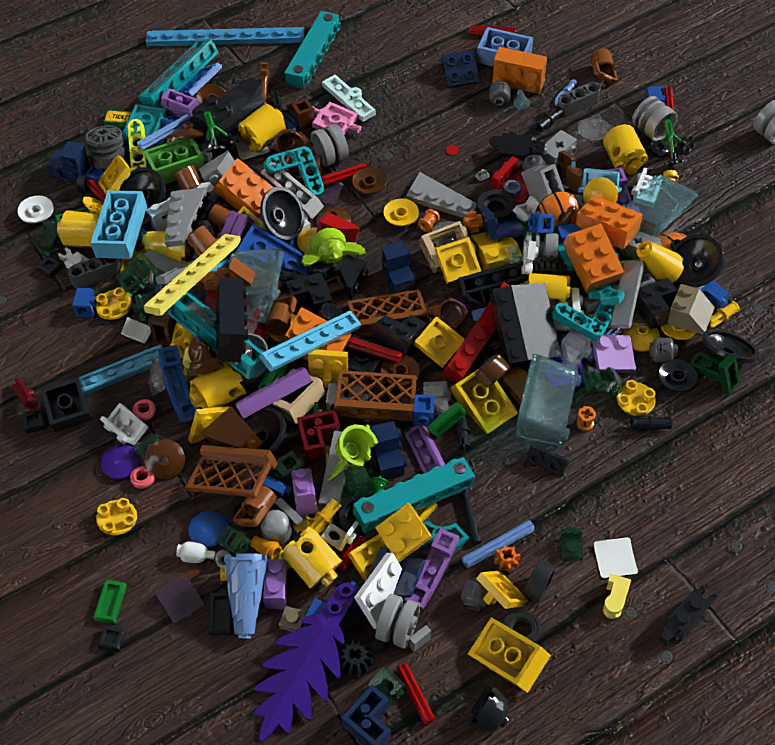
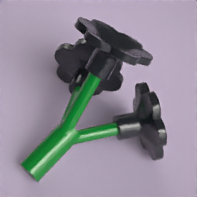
M210 111L205 112L204 116L208 125L207 134L204 137H197V146L202 151L208 153L225 150V147L217 145V139L214 137L213 130L215 129L227 139L226 149H234L241 140V132L237 131L232 134L224 132L214 124Z
M665 120L666 135L663 140L652 141L650 151L661 158L663 156H670V160L664 163V166L684 163V160L677 159V155L674 153L672 137L678 141L676 148L679 155L690 153L691 149L695 146L694 138L692 136L679 138L673 133L671 120ZM668 138H669L670 147H669V146L667 145V143H666V141H667Z

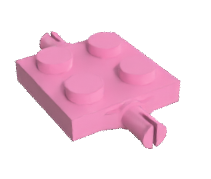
M331 102L320 110L313 107L314 115L317 116L312 122L313 128L325 131L326 126L336 123L344 135L349 130L357 133L361 131V126L354 124L358 119V113Z

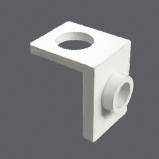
M127 318L121 334L145 344L151 330L150 326Z
M355 521L347 533L330 523L321 537L324 541L342 551L346 544L351 545L357 536L354 531L359 523ZM329 533H338L340 539L332 540L329 537Z

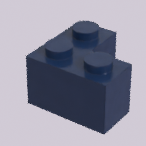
M67 141L62 151L55 150L47 164L51 176L71 181H77L78 175H84L90 169L84 144Z
M402 241L382 246V271L392 292L398 293L415 290L417 277L415 272H412L410 269L409 258L411 255L409 248L405 247Z
M394 421L370 426V430L378 441V444L371 448L379 475L383 479L403 476L404 467H407L405 455L401 456L400 450H402L400 428L395 427Z
M371 685L341 717L342 727L362 745H387L391 740V730L380 721V718L389 710V699Z

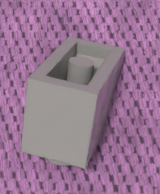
M227 150L200 167L199 171L206 183L210 182L215 186L235 160Z

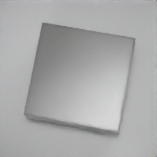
M427 625L410 637L409 647L413 652L431 639V630Z

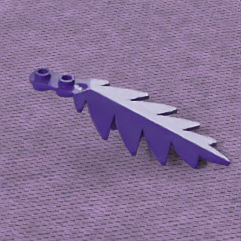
M350 583L339 585L320 614L310 615L301 619L302 624L309 626L288 633L276 641L277 646L295 649L274 656L262 664V667L265 669L281 670L283 672L269 677L255 687L256 692L274 694L254 711L255 716L265 717L260 731V742L267 739L278 725L287 734L290 733L293 719V704L308 721L311 720L312 707L308 684L324 702H328L327 682L322 662L336 678H340L339 655L334 638L341 645L345 643L339 624L355 601L354 597L357 594V590L354 585ZM350 591L349 594H343L342 592ZM332 608H338L339 610L336 611V612H333L331 609H332Z

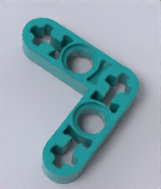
M300 147L271 155L264 161V168L270 173L298 166L305 187L310 192L318 196L324 191V185L314 156L308 147ZM303 152V154H307V157H301L300 154ZM285 155L292 158L291 164H287L284 161ZM280 161V163L276 164L274 167L269 165L270 162L274 163ZM307 167L313 170V176L306 174L305 170ZM313 186H315V187L318 186L319 189L316 191V190H313L312 187H313Z
M600 302L592 318H589L567 304L558 303L552 311V316L558 322L586 338L598 341L604 334L613 316L615 305H601ZM597 317L603 318L605 322L599 321ZM574 319L581 321L582 325L577 324Z

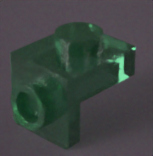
M608 367L596 380L604 389L603 395L607 397L619 395L626 384L612 367Z

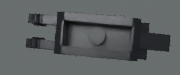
M510 132L509 134L503 133L502 136H493L489 140V144L495 150H499L506 159H510L513 156L519 161H524L526 157L533 154L546 155L548 149L546 143L537 141L531 134L519 135L518 133Z
M702 584L697 591L693 590L667 618L663 629L666 631L661 635L659 641L665 646L674 638L678 641H683L706 616L710 606L719 595L714 592L707 600L703 598L702 595L708 588L705 584Z

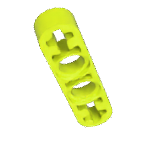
M132 119L128 123L131 171L138 167L148 168L143 151L139 150L138 146L133 145L135 140L145 138V128L139 119ZM135 125H138V126H139V127H137V132H138V134H136V132H135V130H134ZM137 155H143L141 161H135Z

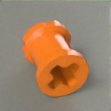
M427 209L425 216L418 221L419 228L424 232H430L434 223L440 220V215L433 209Z
M584 406L578 411L579 418L576 425L581 431L587 432L594 427L593 420L596 417V412L592 407Z

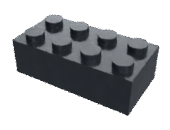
M219 277L215 305L217 361L241 362L242 354L245 355L246 343L244 341L248 340V329H245L248 315L244 314L247 311V301L243 300V298L246 299V287H243V279Z

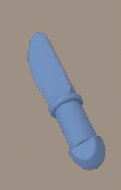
M576 80L569 81V84L557 95L555 106L558 105L560 95L576 87Z

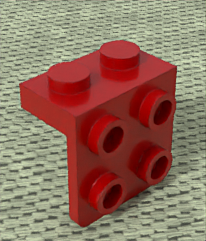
M512 156L508 161L504 162L498 172L496 171L491 179L492 190H503L505 182L509 180L518 181L521 184V192L518 196L513 197V199H515V204L520 205L530 196L522 174L517 171L518 159Z

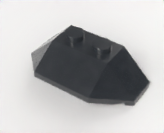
M523 261L459 277L462 295L480 308L487 307L491 301L489 294L492 289L500 288L503 282L511 286L523 284L528 280L527 274H521Z

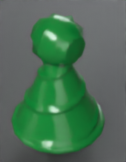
M380 475L369 479L373 495L379 490H384L389 483L386 479L381 478Z

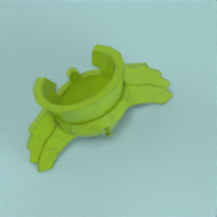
M325 228L318 231L312 237L310 251L304 253L302 264L310 266L319 261L326 266H335L348 254L363 255L366 251L362 245L346 242L345 236L340 230Z
M354 424L342 431L335 444L339 462L327 478L328 482L333 477H336L346 465L356 468L357 466H363L365 462L370 460V447H374L378 444V441L368 424L364 426Z

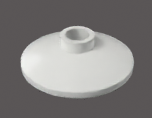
M44 196L29 197L22 201L18 207L19 217L27 223L42 222L48 219L53 212L51 200Z

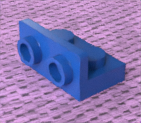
M250 473L247 475L246 479L251 477ZM266 476L262 484L275 493L276 500L282 498L286 502L293 491L292 486L269 476ZM255 482L248 485L249 490L253 488Z

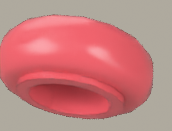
M142 399L134 404L132 413L140 420L147 421L156 414V406L152 401ZM142 408H149L147 412H139Z
M146 466L135 468L130 475V482L138 489L150 487L155 480L154 474L149 472ZM145 474L148 476L145 480H137L140 475Z

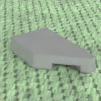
M282 498L275 501L279 510L288 516L292 524L298 525L303 521V518Z

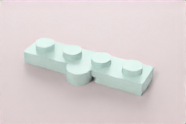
M336 75L322 81V86L347 109L358 113V118L362 122L376 115V110L362 98L361 89L357 87L350 88Z

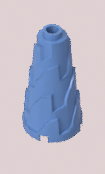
M231 554L224 555L228 595L234 622V634H238V639H250L251 634H255L267 555L236 554V557H231Z

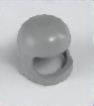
M271 510L265 514L261 520L263 538L276 541L279 545L289 540L292 528L290 520L284 512Z

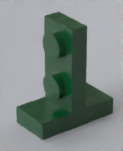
M698 352L689 362L696 369L697 373L721 382L723 393L730 395L741 383L737 359L732 354H728L722 361Z

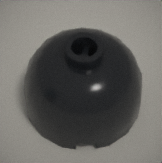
M492 685L488 687L491 691L488 694L483 692L470 712L474 714L472 720L467 719V724L480 732L490 733L497 730L499 726L504 728L510 718L507 715L509 710L508 700L501 691Z

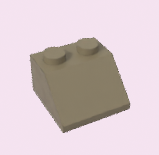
M681 284L670 309L668 325L704 334L715 307L700 289Z

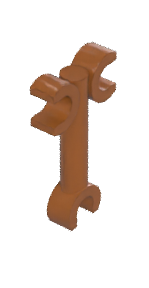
M261 62L262 97L267 103L266 94L270 73L268 72V62Z

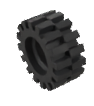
M547 255L543 256V259L539 257L538 261H534L532 273L564 276L566 271L563 260L559 261L558 257L553 259L551 255L550 258H547Z

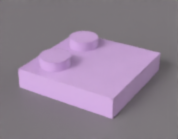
M602 335L600 340L592 341L597 373H634L636 366L630 335Z

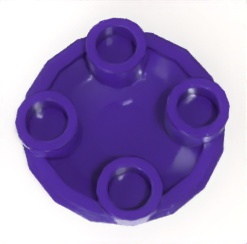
M125 444L109 448L101 459L103 472L115 481H122L130 476L135 468L141 466L138 451L134 447Z

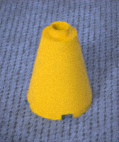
M166 230L148 231L146 235H143L142 245L145 246L146 250H152L184 264L189 262L186 259L187 256H191L192 247L187 241L184 245L166 247L164 242Z
M644 241L637 247V256L640 261H643L646 271L655 282L669 278L673 283L680 277L684 266L682 265L683 258L678 253L651 241Z

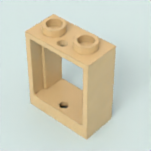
M460 221L422 235L419 240V245L434 274L442 270L432 242L455 234L458 240L467 238L468 231L465 226H462ZM471 242V243H472V246H473V249H474V252H475V251H476L475 245H474L473 242Z
M310 376L312 381L304 386L306 389L291 404L283 401L288 396L286 395L266 407L278 410L285 420L296 424L297 418L304 416L326 394L323 382L318 377Z

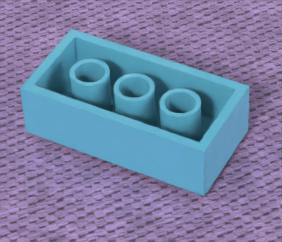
M142 191L107 192L91 240V246L96 258H132L147 209Z

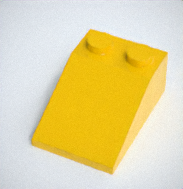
M486 232L471 235L484 271L522 261V253L513 237H504L501 240L494 241L489 239Z
M475 372L449 388L458 403L486 434L518 414L498 381L486 388L477 379Z
M492 617L468 653L469 656L526 693L529 692L551 657L540 645Z

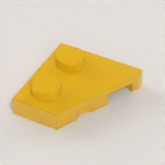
M380 534L347 554L365 582L380 547H387Z

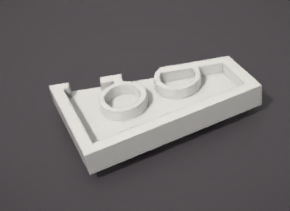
M393 553L385 554L354 597L373 629L377 628L384 603L389 594L394 593L402 571V567Z

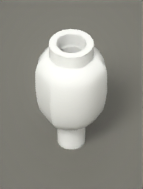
M185 542L183 545L178 544L176 557H181V560L184 562L201 563L205 559L214 560L216 551L207 550L200 543Z

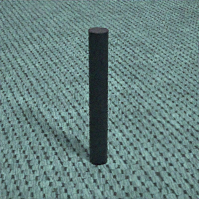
M466 489L460 492L473 545H478L481 543Z

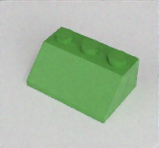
M194 138L177 139L143 151L148 167L157 171L162 176L165 185L176 181L174 175L180 170L193 165L197 173H200L199 168L205 165L203 155Z

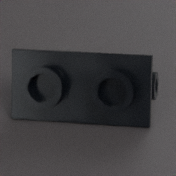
M207 193L206 197L202 199L203 204L201 208H198L196 220L192 224L197 227L199 222L206 220L212 207L220 199Z
M530 445L526 462L559 476H563L570 460L566 459V456L563 457L556 453L552 454L550 451L539 447V445Z

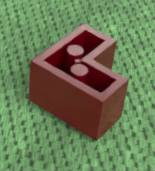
M336 409L297 418L298 431L307 463L326 459L324 442L332 440L334 431H340Z

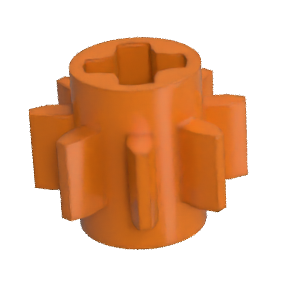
M476 211L466 212L467 216L462 219L463 226L469 230V233L479 232V228L483 227L481 214L477 215Z
M504 545L501 551L496 550L497 557L494 558V564H499V571L505 570L510 573L513 567L518 568L520 554L515 553V547L511 548Z

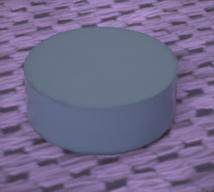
M509 180L505 182L503 191H507L510 195L516 197L521 192V184L518 181Z

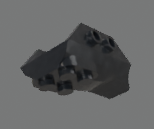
M249 77L220 98L215 96L209 97L192 110L193 116L190 117V122L207 132L208 125L204 113L210 111L214 124L224 132L232 134L239 131V123L265 104V100L262 97L263 84ZM213 129L215 137L225 139L224 135Z

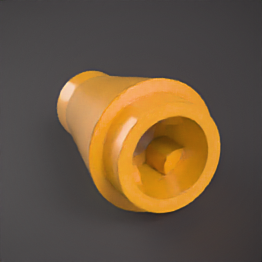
M254 536L250 542V546L262 554V556L267 555V560L278 559V555L282 551V547L276 541Z

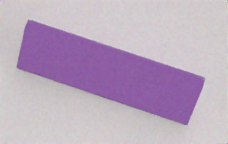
M300 367L237 401L235 406L241 416L246 418L305 386L312 379L304 367Z
M416 425L405 433L423 473L429 472L436 466L441 467L445 465L427 427Z

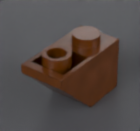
M308 99L286 105V108L300 129L312 125V122L315 120L314 108Z

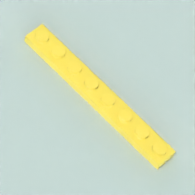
M224 234L143 306L145 313L156 316L164 314L241 243L240 236Z

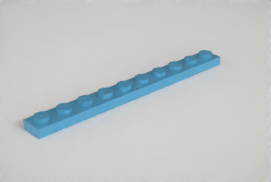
M304 27L147 31L146 45L147 47L189 46L196 43L199 39H212L214 45L302 43L305 38Z

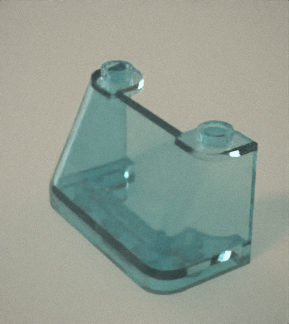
M655 175L648 182L650 185L627 206L622 205L643 214L639 231L654 237H658L699 196L693 189L662 175L658 177Z
M236 250L235 254L231 253L228 264H230L232 257H235L255 271L252 285L243 286L246 287V299L243 298V300L247 301V311L244 314H247L249 319L262 323L266 322L277 292L284 255L283 250Z
M533 353L517 419V437L563 446V441L568 440L570 429L566 427L575 386H580L582 376L578 375V370Z

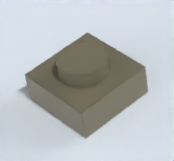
M285 606L279 628L291 632L302 628L301 619L305 617L306 611Z

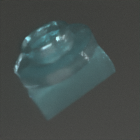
M518 90L516 93L517 98L514 99V106L520 110L529 108L530 100L524 95L522 90Z
M509 246L507 252L510 257L504 259L509 261V264L520 262V258L523 255H517V248Z

